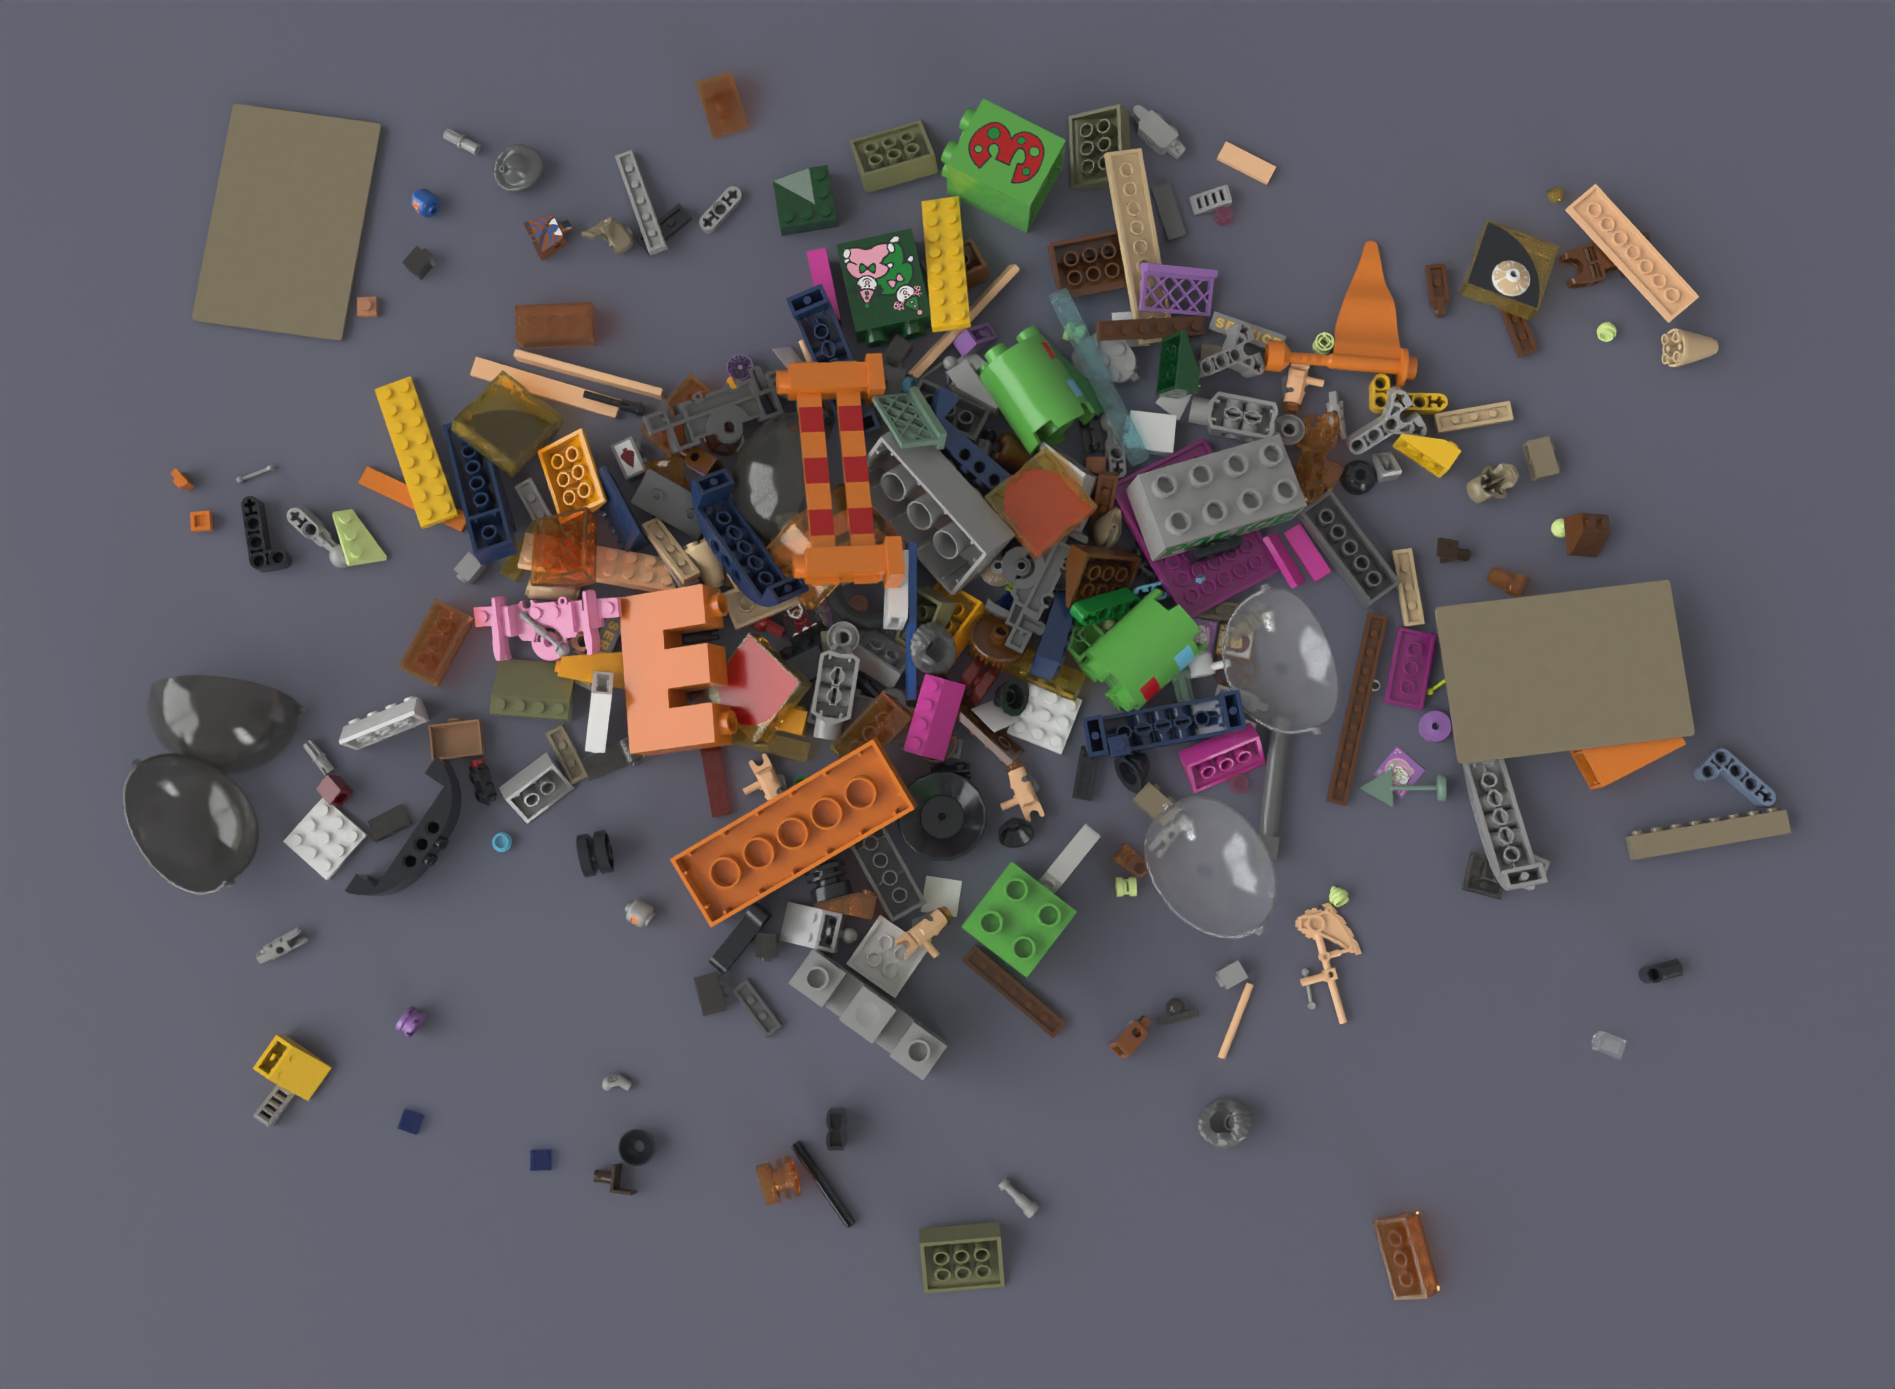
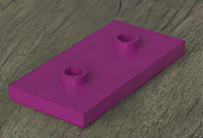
M1403 627L1397 628L1383 703L1419 711L1423 710L1437 634Z

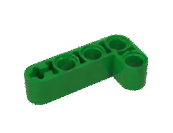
M1122 588L1080 600L1072 605L1070 614L1083 626H1090L1113 618L1119 621L1141 599L1129 588Z

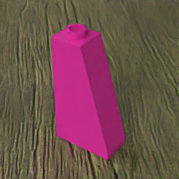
M826 248L807 251L813 285H823L838 321L842 325Z

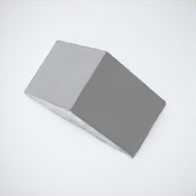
M1391 450L1372 454L1377 483L1396 480L1402 474V470Z

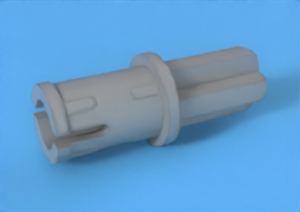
M451 129L444 131L443 138L457 145L458 149L463 148L475 156L479 153L481 145L468 139L466 135H460Z
M309 740L304 744V749L313 759L312 763L319 767L325 777L333 773L332 771H335V768L326 758V753H322L313 740Z

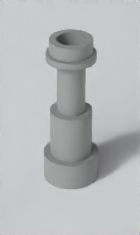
M1005 1177L998 1187L1001 1191L1004 1189L1015 1199L1014 1202L1024 1211L1023 1213L1030 1218L1040 1206L1036 1202L1030 1201L1023 1193L1020 1194L1010 1184L1011 1180Z

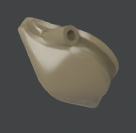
M1115 507L1095 522L1092 530L1093 546L1112 547L1117 542L1122 532L1121 509Z

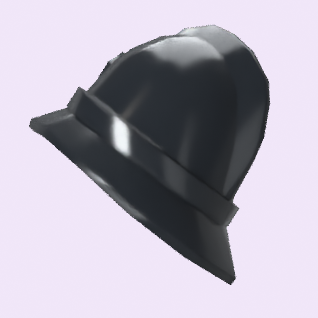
M1016 678L1000 685L995 691L994 705L1002 707L1003 712L1011 717L1019 716L1028 704V682Z
M1134 751L1130 755L1115 758L1114 765L1122 784L1129 791L1138 794L1142 789V782L1149 772L1150 761L1145 753Z

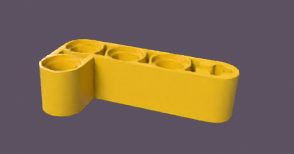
M1385 374L1376 375L1369 384V408L1374 414H1382L1388 400L1387 392L1390 389V380ZM1375 382H1381L1383 384V388H1378ZM1397 393L1395 399L1400 401L1399 394ZM1407 393L1413 405L1403 410L1402 413L1404 415H1410L1415 411L1419 415L1441 413L1448 405V399L1441 393ZM1381 400L1384 407H1379L1375 401ZM1414 401L1421 402L1422 407L1415 406Z

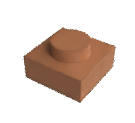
M376 296L357 297V316L359 318L378 317V298Z

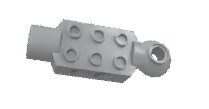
M1219 391L1212 399L1193 396L1188 422L1207 426L1209 435L1253 442L1280 434L1283 444L1294 445L1305 434V426L1299 417L1295 415L1278 417L1279 412L1276 402ZM1291 428L1293 434H1286L1284 429Z
M846 621L832 625L827 634L830 650L820 654L811 713L816 716L813 735L816 738L841 741L843 723L845 720L851 719L860 659L852 654V651L859 643V632L853 624ZM844 632L848 634L849 640L846 643H840L837 639L839 633Z

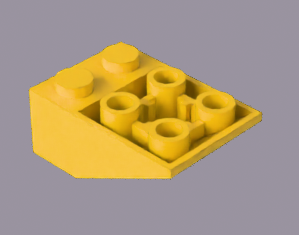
M277 1034L253 1067L255 1071L268 1080L307 1101L310 1100L332 1068L285 1034Z

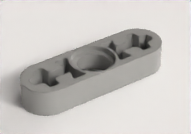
M731 186L727 188L702 215L699 224L703 232L713 233L742 202V193L738 187ZM732 193L734 195L735 193H737V199L732 198L730 200V194ZM722 205L726 207V212L724 214L716 213V208L718 206ZM705 221H707V222H710V221H711L712 226H711V227H710L709 225L706 226V225H705Z

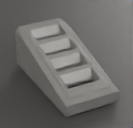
M1228 185L1189 197L1194 216L1227 208L1232 204ZM1220 194H1223V201L1221 200ZM1212 196L1216 197L1217 203L1214 204ZM1204 198H1208L1209 206H1206ZM1197 200H1200L1202 208L1200 209L1198 207Z
M276 1085L253 1117L267 1127L274 1126L295 1094ZM279 1090L288 1095L287 1098L278 1093ZM274 1097L283 1103L281 1105L273 1100ZM269 1104L277 1109L276 1112L268 1107ZM266 1112V1113H268V1114H269L270 1116H272V1117L269 1118V1117H267L266 1115H264L263 1113Z

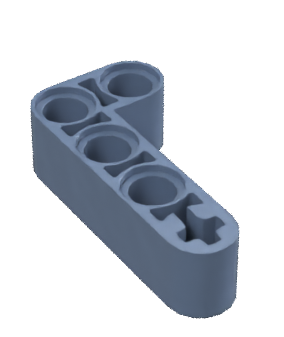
M1724 748L1708 752L1694 769V777L1702 782L1713 780L1720 774L1757 807L1770 806L1776 801L1775 792ZM1717 753L1721 756L1720 763L1716 760ZM1732 766L1736 769L1735 776L1731 773ZM1704 767L1709 772L1708 777L1703 774ZM1747 780L1751 782L1750 789L1746 787Z

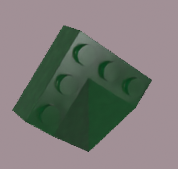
M828 165L807 168L773 181L782 236L838 227Z
M1181 330L1162 338L1156 396L1178 399L1197 393L1201 386L1200 372L1187 332Z

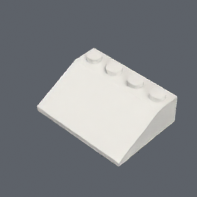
M411 696L404 699V702L399 705L394 703L386 706L384 711H373L368 713L364 719L356 718L349 721V725L343 727L339 739L340 745L359 750L429 722L430 719L423 700Z

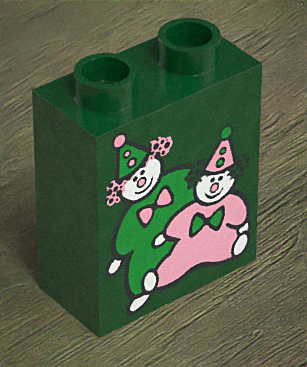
M912 228L836 244L857 343L866 342V347L876 348L886 345L889 342L888 337L903 334L906 340L925 336V329L932 327L931 314Z

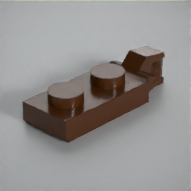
M1445 263L1426 265L1425 274L1429 304L1431 308H1434L1435 317L1441 318L1446 314L1445 307L1449 305L1448 301L1450 300Z

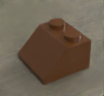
M1578 513L1563 517L1567 556L1597 557L1610 535L1609 516L1604 514Z

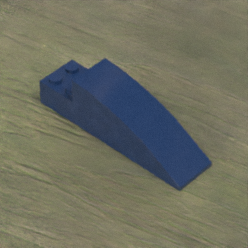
M476 414L444 424L443 430L473 553L479 563L483 565L518 554L519 552L513 533L517 529L497 463L454 431L463 422L480 415Z

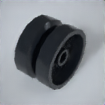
M600 830L594 832L593 839L588 833L577 835V853L583 875L586 878L596 876L598 868L602 874L614 872L613 851L607 831Z

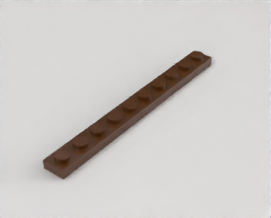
M1367 613L1326 802L1342 806L1347 805L1388 619L1386 616Z

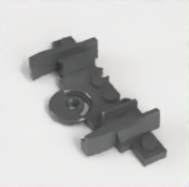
M1090 514L1036 558L1027 547L1023 546L1014 547L1004 555L1001 563L1002 573L1007 581L1014 584L1011 592L1014 599L1010 611L988 598L984 608L994 616L1005 619V624L1012 627L1004 646L1022 654L1032 633L1037 635L1044 633L1046 626L1038 620L1043 610L1049 608V605L1044 603V598L1054 597L1053 590L1061 575L1060 569L1066 571V568L1063 567V564H1066L1064 559L1068 558L1072 546L1066 540L1069 538L1081 545L1087 544L1088 537L1081 534ZM1026 555H1030L1035 563L1033 574L1026 579H1016V575L1024 576L1029 573L1031 563L1026 558ZM1019 562H1023L1025 564L1024 569L1018 568L1017 565Z

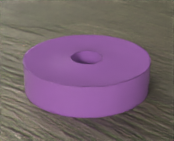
M1430 711L1421 717L1418 729L1425 740L1439 742L1450 734L1451 721L1441 711ZM1433 723L1438 725L1437 730L1432 728Z

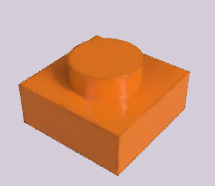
M177 468L170 473L175 478L172 481L179 489L184 488L190 491L195 487L186 475Z
M210 510L190 512L192 532L213 531V518Z

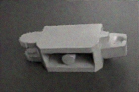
M1141 105L1134 106L1131 117L1138 124L1137 135L1158 155H1164L1167 152L1178 160L1185 153L1186 148L1178 139L1177 129L1172 125L1169 126L1160 113H1155L1153 110L1148 112Z

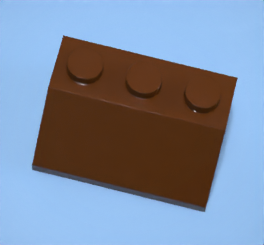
M972 238L963 242L968 289L990 279L988 265ZM925 259L920 261V264L928 281Z

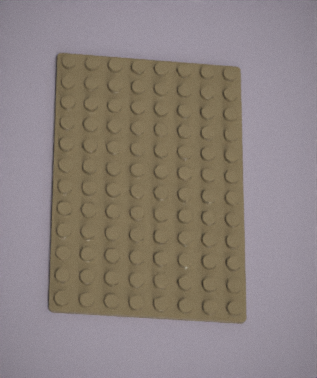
M242 104L233 105L192 313L194 321L341 341L343 339L382 129L379 123Z
M1669 580L1450 605L1435 609L1457 761L1460 764L1688 737L1695 734Z

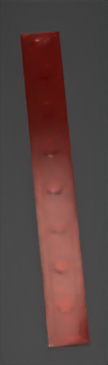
M710 689L690 691L692 705L712 702ZM718 746L700 749L712 818L731 815L732 810L721 748Z

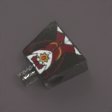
M806 601L781 613L788 638L792 645L803 638L811 635L814 637L820 634L821 631L826 630L822 620Z

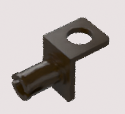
M1438 538L1437 557H1440V563H1447L1457 559L1468 561L1471 552L1469 549L1458 548L1459 541Z
M621 1163L614 1164L612 1172L599 1169L594 1171V1175L597 1177H593V1181L610 1184V1193L638 1194V1190L620 1188Z

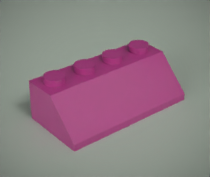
M925 674L904 751L944 761L966 685Z
M1250 722L1246 723L1247 729L1213 737L1178 752L1181 765L1194 794L1266 764L1260 737Z

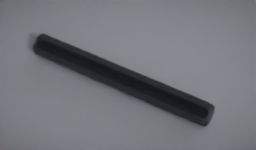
M801 1141L794 1143L791 1149L846 1228L855 1224L854 1218Z

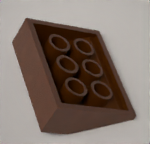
M1117 230L1052 242L1047 245L1059 301L1127 287Z
M1072 544L1066 561V607L1071 608L1074 603L1118 589L1129 588L1131 590L1142 558L1128 549Z

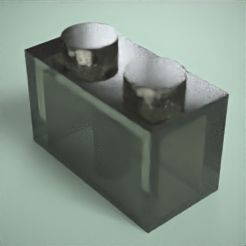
M719 971L694 977L703 1016L728 1010L730 1000L728 994H724L723 986H726L723 974L720 975Z

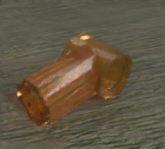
M1493 566L1486 582L1504 589L1507 594L1518 598L1523 596L1529 578L1522 574L1509 573Z

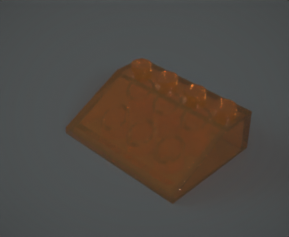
M588 507L534 520L531 566L532 586L579 588L596 583L597 519Z

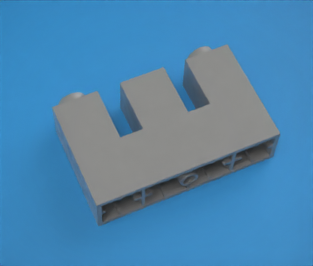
M812 949L789 982L791 986L820 1007L825 1006L838 1015L841 1022L872 1044L875 1042L890 1053L892 1059L921 1080L925 1079L947 1047L946 1040L821 950Z

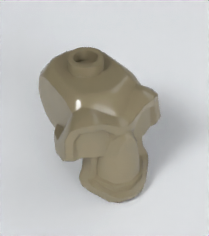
M611 216L601 220L596 226L591 227L585 232H581L583 237L590 240L601 236L604 241L608 242V247L612 248L613 252L617 254H625L633 247L634 243L631 237L633 233L627 225L623 227L619 221H616Z
M1501 463L1496 469H1493L1489 464L1483 468L1481 475L1467 483L1466 491L1470 499L1477 504L1493 498L1503 499L1507 497L1506 488H1511L1515 485L1519 473L1512 464Z

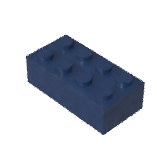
M1057 591L1045 621L1044 633L1040 637L1029 674L1049 681L1052 680L1054 674L1058 675L1066 656L1064 654L1070 643L1069 636L1070 633L1072 634L1075 626V618L1070 614L1071 608L1066 607V593Z

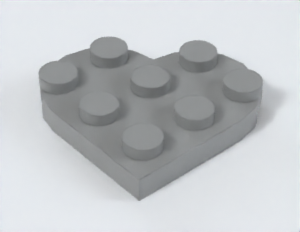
M1096 333L1082 342L1072 354L1073 366L1087 379H1097L1103 376L1110 382L1124 383L1133 377L1137 368V358L1126 340L1097 342Z

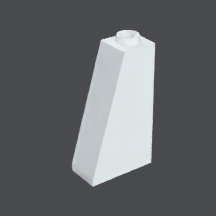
M903 550L905 576L900 588H885L883 629L903 630L908 618L909 550Z
M593 672L585 751L605 753L614 673Z
M1085 823L1038 882L1055 894L1101 836Z

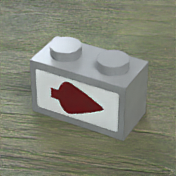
M632 436L610 445L628 484L643 478L647 470L651 468L646 457L642 458L640 454L643 450L639 441H634Z

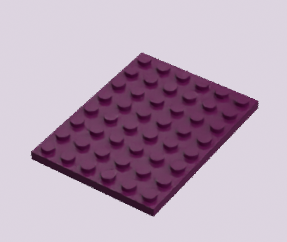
M1205 438L1119 480L1114 500L1117 508L1122 510L1124 520L1174 606L1179 604L1191 618L1281 571L1265 545L1259 530L1239 535L1243 541L1235 552L1233 551L1232 553L1194 565H1190L1188 560L1192 550L1152 562L1126 489L1138 474L1213 453ZM1205 576L1206 580L1201 584L1196 582V578Z

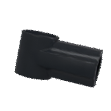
M1678 959L1644 966L1639 970V978L1646 984L1658 983L1683 975V967ZM1650 969L1654 973L1653 979H1651L1648 974Z

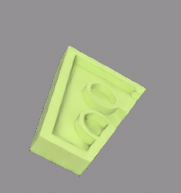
M352 509L332 513L347 566L385 561L387 559L383 550Z

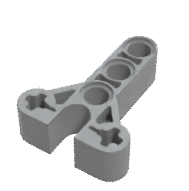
M1240 322L1229 326L1226 330L1227 337L1221 351L1196 361L1200 372L1199 378L1212 375L1226 368L1241 373L1244 378L1261 375L1265 370L1260 352L1249 356L1244 352V345L1255 339L1252 329L1247 322Z
M1393 386L1388 390V400L1381 416L1347 437L1346 445L1353 454H1361L1392 434H1408L1422 437L1426 435L1427 427L1416 411L1406 418H1400V413L1413 405L1409 396L1401 387ZM1397 393L1399 394V397H1400L1399 399H1400L1401 403H1400L1398 400L1395 399V398H1396L1395 395H1396ZM1394 419L1393 425L1386 427V422ZM1413 422L1418 426V431H1415ZM1377 430V434L1374 437H1369L1370 431ZM1356 440H1360V445L1356 448H1353L1352 443Z

